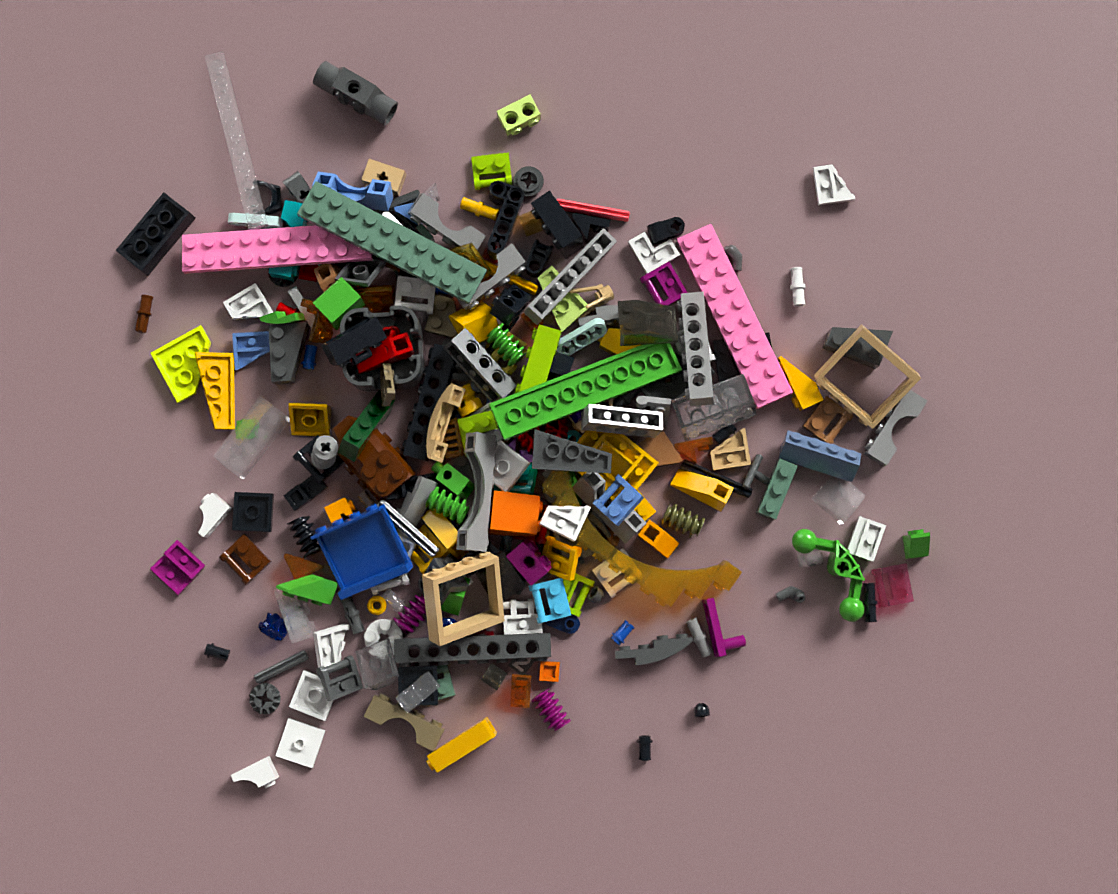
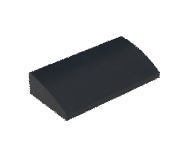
M163 192L116 251L149 276L196 217Z

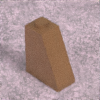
M664 431L655 438L647 437L637 444L659 462L657 467L679 464L683 461Z

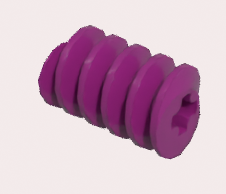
M421 594V597L414 595L416 602L409 601L411 608L403 607L406 612L405 614L398 612L400 619L393 618L394 623L407 635V631L414 632L412 625L419 627L418 620H425L423 614L426 615L423 594Z
M548 688L536 695L531 702H538L535 709L542 708L539 716L546 715L543 722H550L547 729H554L556 731L571 720L570 718L564 719L567 713H560L563 706H556L559 699H552L555 693L548 692L550 689Z

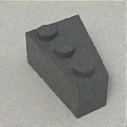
M307 322L269 325L271 382L275 385L295 383L302 351L310 329Z

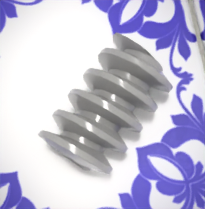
M324 435L316 439L311 454V461L315 467L327 469L334 464L338 452V444L333 437Z

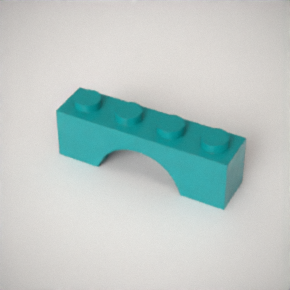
M285 200L281 215L284 224L289 227L307 226L309 221L297 215L303 203ZM300 266L269 268L268 273L273 278L294 281L295 276L299 274Z

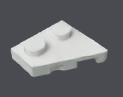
M833 165L813 167L818 206L855 200L854 194H851L846 187V183L839 177Z
M547 506L539 525L574 542L591 507Z

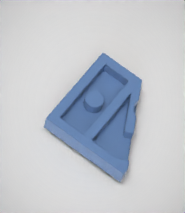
M269 331L232 333L235 370L245 367L270 352Z

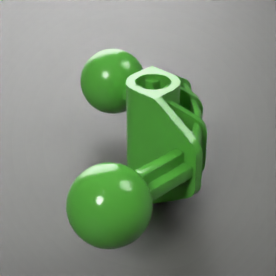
M800 529L795 532L792 537V545L796 551L803 554L810 553L814 549L830 552L827 563L828 572L833 576L851 579L848 597L840 603L839 612L846 621H858L864 614V605L859 599L862 581H865V578L859 568L860 565L856 563L850 551L839 543V540L833 541L816 538V535L809 529Z

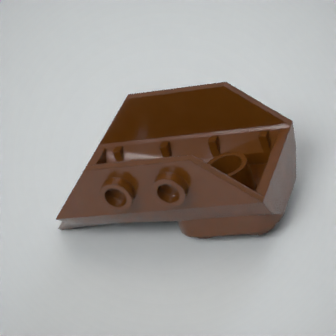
M348 415L332 429L333 438L338 444V450L342 438L357 420V417ZM376 428L355 462L338 452L337 454L347 464L344 468L350 475L355 474L359 478L357 483L362 489L365 490L367 488L377 501L380 502L389 498L416 473L402 458L404 455L398 446L394 448L390 444L393 440L387 433L384 432L382 434Z

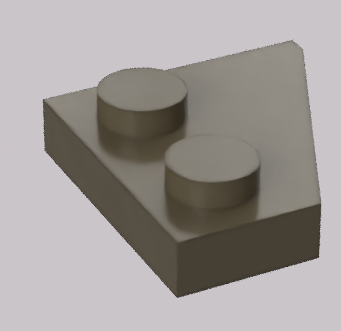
M383 363L380 369L382 406H390L392 400H395L394 370L391 369V363Z

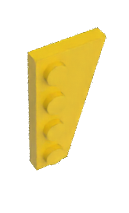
M195 352L213 427L215 430H234V353Z

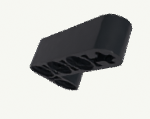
M494 181L489 187L490 201L502 206L487 245V254L493 260H498L497 254L507 247L524 201L522 189L502 181ZM496 190H499V191H501L502 193L499 194V195H497V194H494L493 192L496 191ZM518 197L520 200L513 201L511 198ZM511 213L513 216L509 218L504 214ZM503 229L507 231V233L500 234L498 231ZM497 242H499V248L493 250L495 249Z

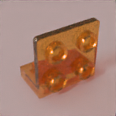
M302 298L300 306L306 307L307 312L316 314L309 341L323 344L332 339L333 327L313 304L314 300Z

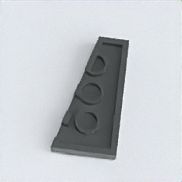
M534 429L532 469L611 473V453Z

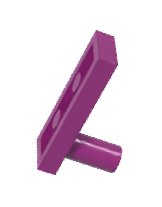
M714 598L702 600L714 657L727 655V650L746 646L744 635L723 639Z

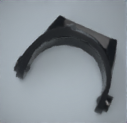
M260 180L253 182V186L267 187L271 190L272 194L269 206L263 211L254 212L255 215H268L282 210L280 186Z

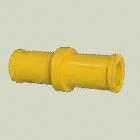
M463 197L460 204V209L475 213V216L478 217L481 215L496 221L499 215V209L484 205V202L481 201L478 203Z

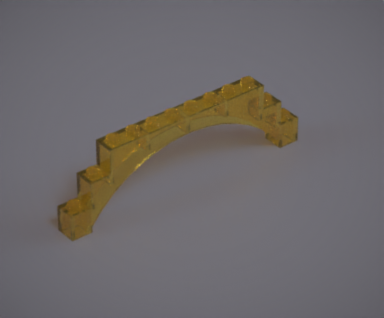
M551 470L541 484L546 495L551 498L556 496L550 506L581 507L574 493L569 471ZM587 517L576 538L578 541L576 545L585 551L589 549L594 552L592 555L600 562L603 560L608 562V568L615 573L622 572L625 575L624 579L632 585L636 582L641 586L639 588L640 591L647 596L650 593L656 597L655 601L663 607L665 605L671 607L683 589H685L684 594L691 599H694V597L701 599L712 581L714 582L712 585L718 590L722 591L724 589L729 591L742 573L725 560H722L718 565L694 570H671L644 564L627 556L611 545L593 527Z

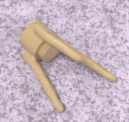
M602 284L592 287L573 289L569 292L572 294L597 290L594 293L596 300L586 305L588 310L579 318L587 316L595 310V307H600L614 299L613 291L609 285L603 287Z

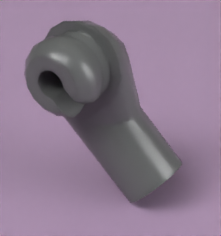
M734 245L725 246L724 251L726 255L733 259V270L736 272L742 271L741 252Z
M793 586L775 593L779 602L787 598L798 603H802L805 600L804 592Z

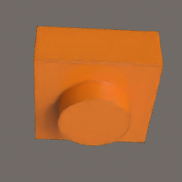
M540 661L539 681L559 682L560 662Z

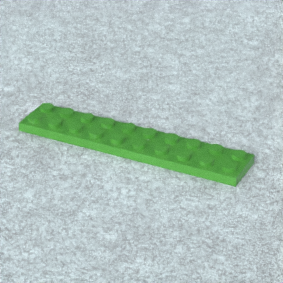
M666 335L489 403V408L505 441L580 412L588 404L597 405L677 374L682 371V368Z

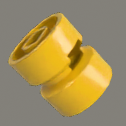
M471 384L462 386L465 392L461 405L457 409L462 418L470 416L483 407L480 399L474 396L476 392L471 388Z

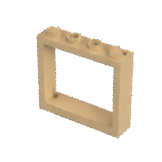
M862 324L814 375L815 383L820 389H827L834 401L837 403L841 401L845 405L844 409L851 415L855 413L859 417L858 420L861 424L869 425L872 429L921 379L917 371ZM860 337L907 376L871 416L825 377L828 371Z
M480 552L479 555L474 557H465L462 561L448 563L443 568L432 569L431 572L422 575L428 635L431 642L442 646L505 621L498 556L490 552ZM486 567L490 610L443 627L438 584Z

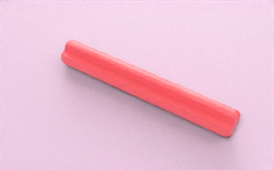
M557 199L564 211L624 222L629 220V211Z

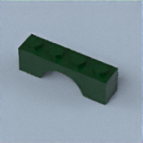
M379 390L342 438L338 453L355 462L364 450L374 430L379 424L382 425L390 415L395 400H392L390 406H382L381 390Z

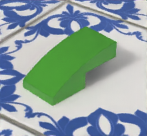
M275 311L259 317L260 321L271 324L305 321L303 313H293L286 316L285 311Z

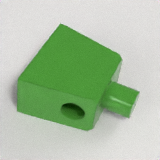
M437 461L432 466L431 470L437 474L436 479L461 499L466 500L475 489V484L450 464L446 463L444 466Z

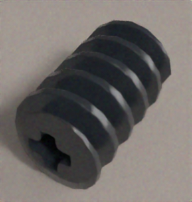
M302 516L287 523V525L293 524L289 529L290 532L296 531L293 539L300 538L296 545H303L299 550L300 552H306L303 559L320 552L321 549L320 545L317 544V539L311 540L310 538L316 533L315 530H310L314 523H307L311 518L310 516Z

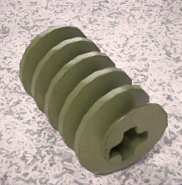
M669 504L661 524L669 521V528L675 524V531L683 528L682 534L684 535L687 531H690L689 537L692 538L695 534L698 536L705 518L702 517L698 521V514L691 517L690 510L684 514L683 507L677 511V504H674L672 507Z

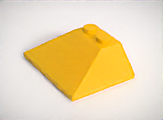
M586 430L577 441L579 444L612 454L611 473H598L606 481L605 490L616 480L615 477L618 474L638 490L659 464L658 461L624 434ZM578 472V473L583 476L586 472ZM621 485L610 499L613 501L625 487Z

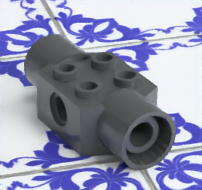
M324 61L315 73L313 84L336 96L337 100L343 105L347 106L349 104L354 107L353 109L361 115L365 113L385 126L393 118L398 102L386 96L376 85L345 67L338 68L327 61Z

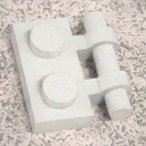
M533 598L528 599V601L511 599L510 601L503 602V609H511V615H504V635L543 633L542 623L537 624L536 618H538V615L534 614V608L536 607ZM528 608V614L517 615V609Z

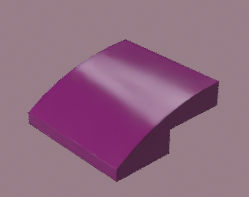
M176 540L150 568V571L179 596L199 575L205 565L182 543Z

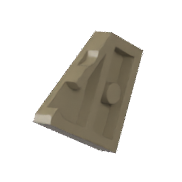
M435 295L433 314H429L424 329L426 332L451 339L458 335L448 317L456 312L454 299Z

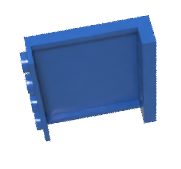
M373 504L367 507L363 513H360V511L354 512L349 515V519L343 521V518L332 522V526L328 528L326 525L321 526L310 537L311 540L317 539L341 589L337 593L340 600L408 573L414 567L384 504L379 506Z

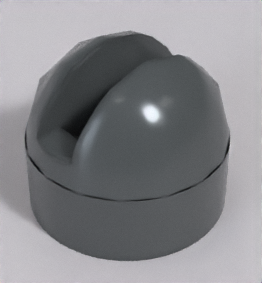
M594 586L589 590L587 598L594 603H599L602 601L601 598H604V592L598 586Z

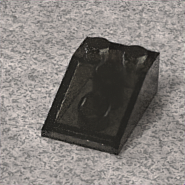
M641 300L617 301L620 346L678 342L675 307Z

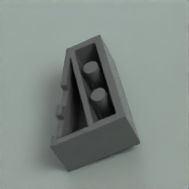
M832 327L827 334L822 348L835 353L857 328ZM868 329L888 346L893 331ZM860 337L843 357L876 369L880 366L883 355Z

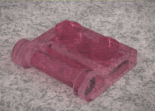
M906 563L871 570L872 575L875 577L879 608L914 602ZM883 573L888 575L892 595L891 600H887Z

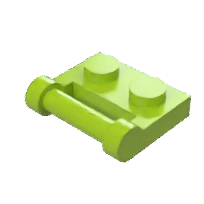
M509 152L471 157L475 190L490 187L494 181H502L512 185ZM505 173L506 175L504 178L480 180L479 176Z
M575 573L574 580L568 581L563 579L568 603L578 581L584 583L574 607H570L571 614L580 617L582 613L580 610L590 587H593L595 581Z

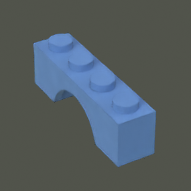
M318 172L312 184L313 187L317 181L374 210L388 211L393 200L391 182L372 179L368 186L358 188L347 185L336 174Z

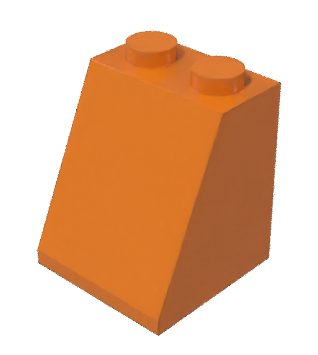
M495 490L492 492L488 535L534 537L537 535V532H540L541 525H539L538 516L539 513H542L543 508L540 496Z

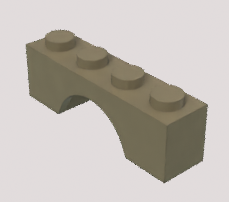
M380 693V695L376 694L373 696L364 715L365 718L379 725L392 718L405 719L415 729L416 743L434 752L445 730L441 722L435 719L429 721L425 719L423 713L416 710L413 713L407 710L408 706H398V702L397 704L391 702V698L385 694Z

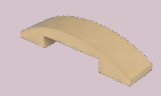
M450 384L439 398L428 427L426 441L427 458L443 463L448 444L443 443L454 406L460 407L465 392L464 388Z

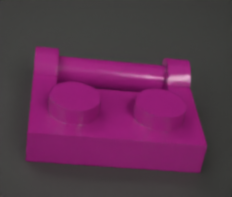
M669 261L639 279L642 284H645L655 301L658 312L680 300L682 293H688ZM655 277L668 298L667 300H662L651 281L652 278Z

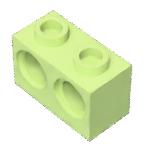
M531 94L497 111V117L507 136L511 134L517 135L523 128L535 126L541 120V114ZM530 109L533 111V114L526 116L523 112ZM509 118L516 119L514 124H508L506 121Z

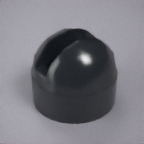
M698 703L694 707V716H710L709 707L705 703Z

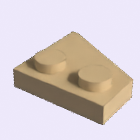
M745 428L710 451L712 471L751 465Z

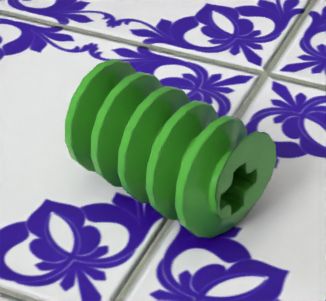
M501 323L487 335L489 337L487 342L489 344L494 342L492 348H499L497 353L499 355L504 354L502 359L504 361L509 360L507 365L510 367L519 362L526 353H522L524 346L517 348L518 340L512 342L514 335L507 336L509 329L501 330L504 326Z
M437 486L430 493L426 507L429 506L431 511L436 509L438 514L443 512L444 517L450 515V520H456L458 524H461L469 511V506H466L467 500L464 499L462 503H459V496L452 500L453 493L446 497V490L438 493L439 487Z

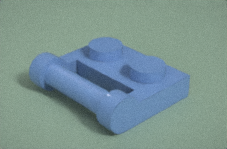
M618 474L615 477L616 480L599 499H595L592 502L617 526L644 499L633 486ZM621 485L625 488L606 508L604 506L606 501Z

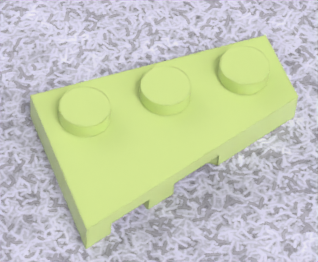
M552 265L538 277L542 290L559 274ZM568 293L552 310L561 333L588 310L586 309L588 304L578 293Z

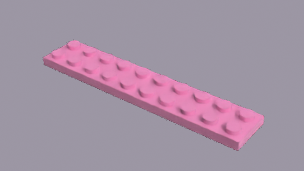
M712 224L677 238L676 241L700 291H704L706 304L756 408H762L791 395L793 391Z
M316 225L182 235V272L184 274L373 261L372 254Z

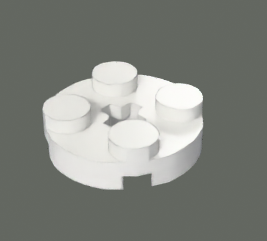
M376 620L368 626L364 634L365 645L371 654L379 658L393 656L394 639H403V631L392 620ZM380 633L389 635L387 638L388 643L385 644V642L379 641L381 638Z

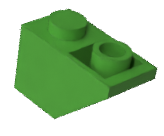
M923 529L907 531L908 535L902 536L905 559L929 556L930 532L924 533Z

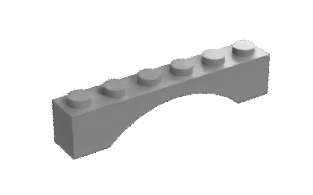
M479 432L466 433L465 454L473 470L475 494L470 513L458 530L456 550L487 552L489 544V517L492 506L491 493L494 485V457L497 447L496 435Z

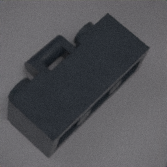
M369 317L321 344L332 366L343 367L350 363L349 359H352L353 363L358 365L373 356L369 347L373 349L383 344L382 340L386 339L387 336L377 317ZM362 349L364 350L363 353L356 356V352Z

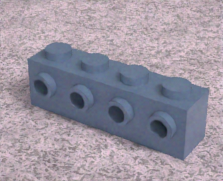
M787 430L778 459L852 482L860 466L861 453Z

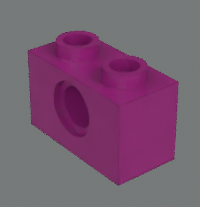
M528 538L506 556L531 586L552 568L550 560L545 555L542 556L538 551L537 545L532 540L529 541ZM527 557H532L535 564H529Z

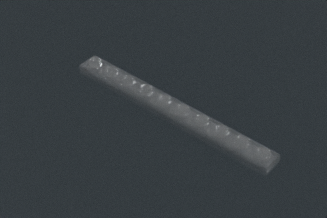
M223 51L206 55L205 60L249 230H256L268 227Z

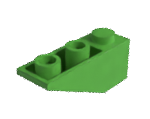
M311 574L279 584L276 588L283 591L282 595L291 598L297 595L299 600L308 602L311 599V603L322 606L323 603L331 605L338 583Z

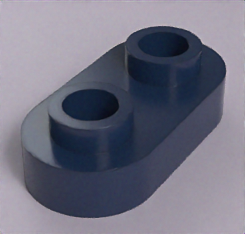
M550 607L545 610V615L551 613ZM573 614L544 622L550 627L569 634L575 633L580 626L579 619ZM568 620L574 622L573 627H567L566 623Z

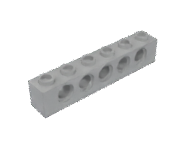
M603 228L528 305L523 313L538 325L617 241Z
M704 291L682 293L681 301L677 302L678 312H682L683 318H679L680 330L684 329V335L680 337L681 347H685L686 353H682L683 365L687 364V370L684 371V382L689 384V388H685L686 400H690V407L714 405ZM691 312L696 313L694 316H689L688 314ZM694 329V330H697L698 332H696V333H690L689 331ZM693 347H698V348H700V349L697 350V351L691 350V348H693ZM695 364L701 365V367L698 369H695L692 366ZM701 382L703 385L695 386L694 383Z

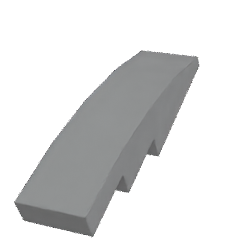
M418 476L412 493L407 492L401 509L397 508L396 511L416 527L427 508V499L438 483ZM394 525L398 533L407 536L396 525Z

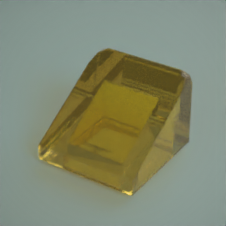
M531 211L519 216L526 237L543 231L542 223L539 219L536 220L533 217Z

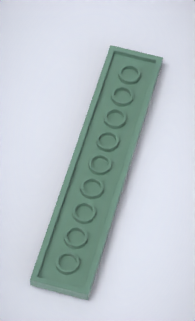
M317 181L297 213L299 217L467 304H470L487 272V269Z

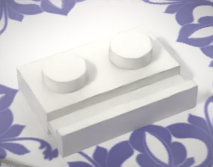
M858 516L847 547L850 554L874 562L886 525Z

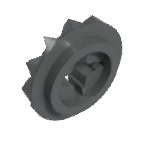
M523 167L514 176V186L522 189L526 197L535 196L544 185L543 175L535 167ZM530 174L531 181H534V184H530L527 189L526 183L523 181L527 180Z
M259 684L250 693L249 703L254 711L260 714H270L280 704V692L272 684ZM267 691V698L273 701L265 702L263 705L262 700L257 698V696H264Z

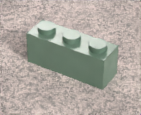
M782 459L776 461L756 514L771 520L777 519L797 465Z

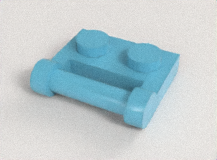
M563 578L528 586L529 591H532L538 618H536L537 624L571 616ZM545 588L551 615H545L539 589Z

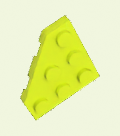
M201 325L151 352L177 403L192 397L198 389L201 377L194 353L209 352L211 341Z

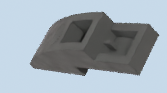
M676 634V638L668 639V635L657 636V640H652L653 648H650L649 644L638 645V649H630V646H619V650H615V659L635 658V665L649 664L678 653L693 640L687 634Z

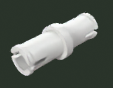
M794 267L790 269L792 281L790 290L793 293V306L802 307L805 306V284H803L802 267Z

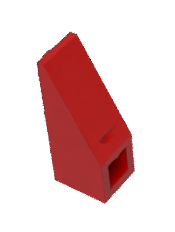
M408 332L382 341L383 344L372 349L370 347L373 356L357 365L359 374L380 368L383 363L392 364L412 357L414 350Z

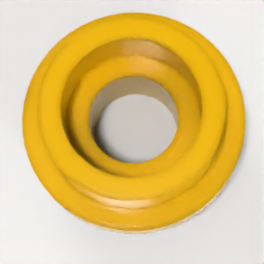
M373 596L367 603L368 611L373 615L382 614L387 607L385 599L381 596ZM375 602L380 603L381 606L379 609L374 608Z

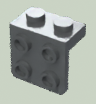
M452 557L433 558L424 574L431 572L432 569L443 568L448 563H455ZM463 575L438 584L441 606L450 592H461L468 589L469 585ZM421 576L420 580L418 581V587L424 595L423 581Z

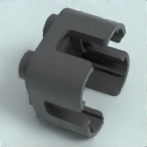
M390 306V312L371 313L368 308H356L347 312L340 323V334L369 317H377L382 328L394 325L399 328L400 334L408 332L414 355L391 364V369L394 370L395 390L409 389L421 382L425 368L422 326L411 309L405 306ZM349 359L350 363L342 367L346 379L361 391L381 390V367L359 374L357 365L353 363L352 359Z

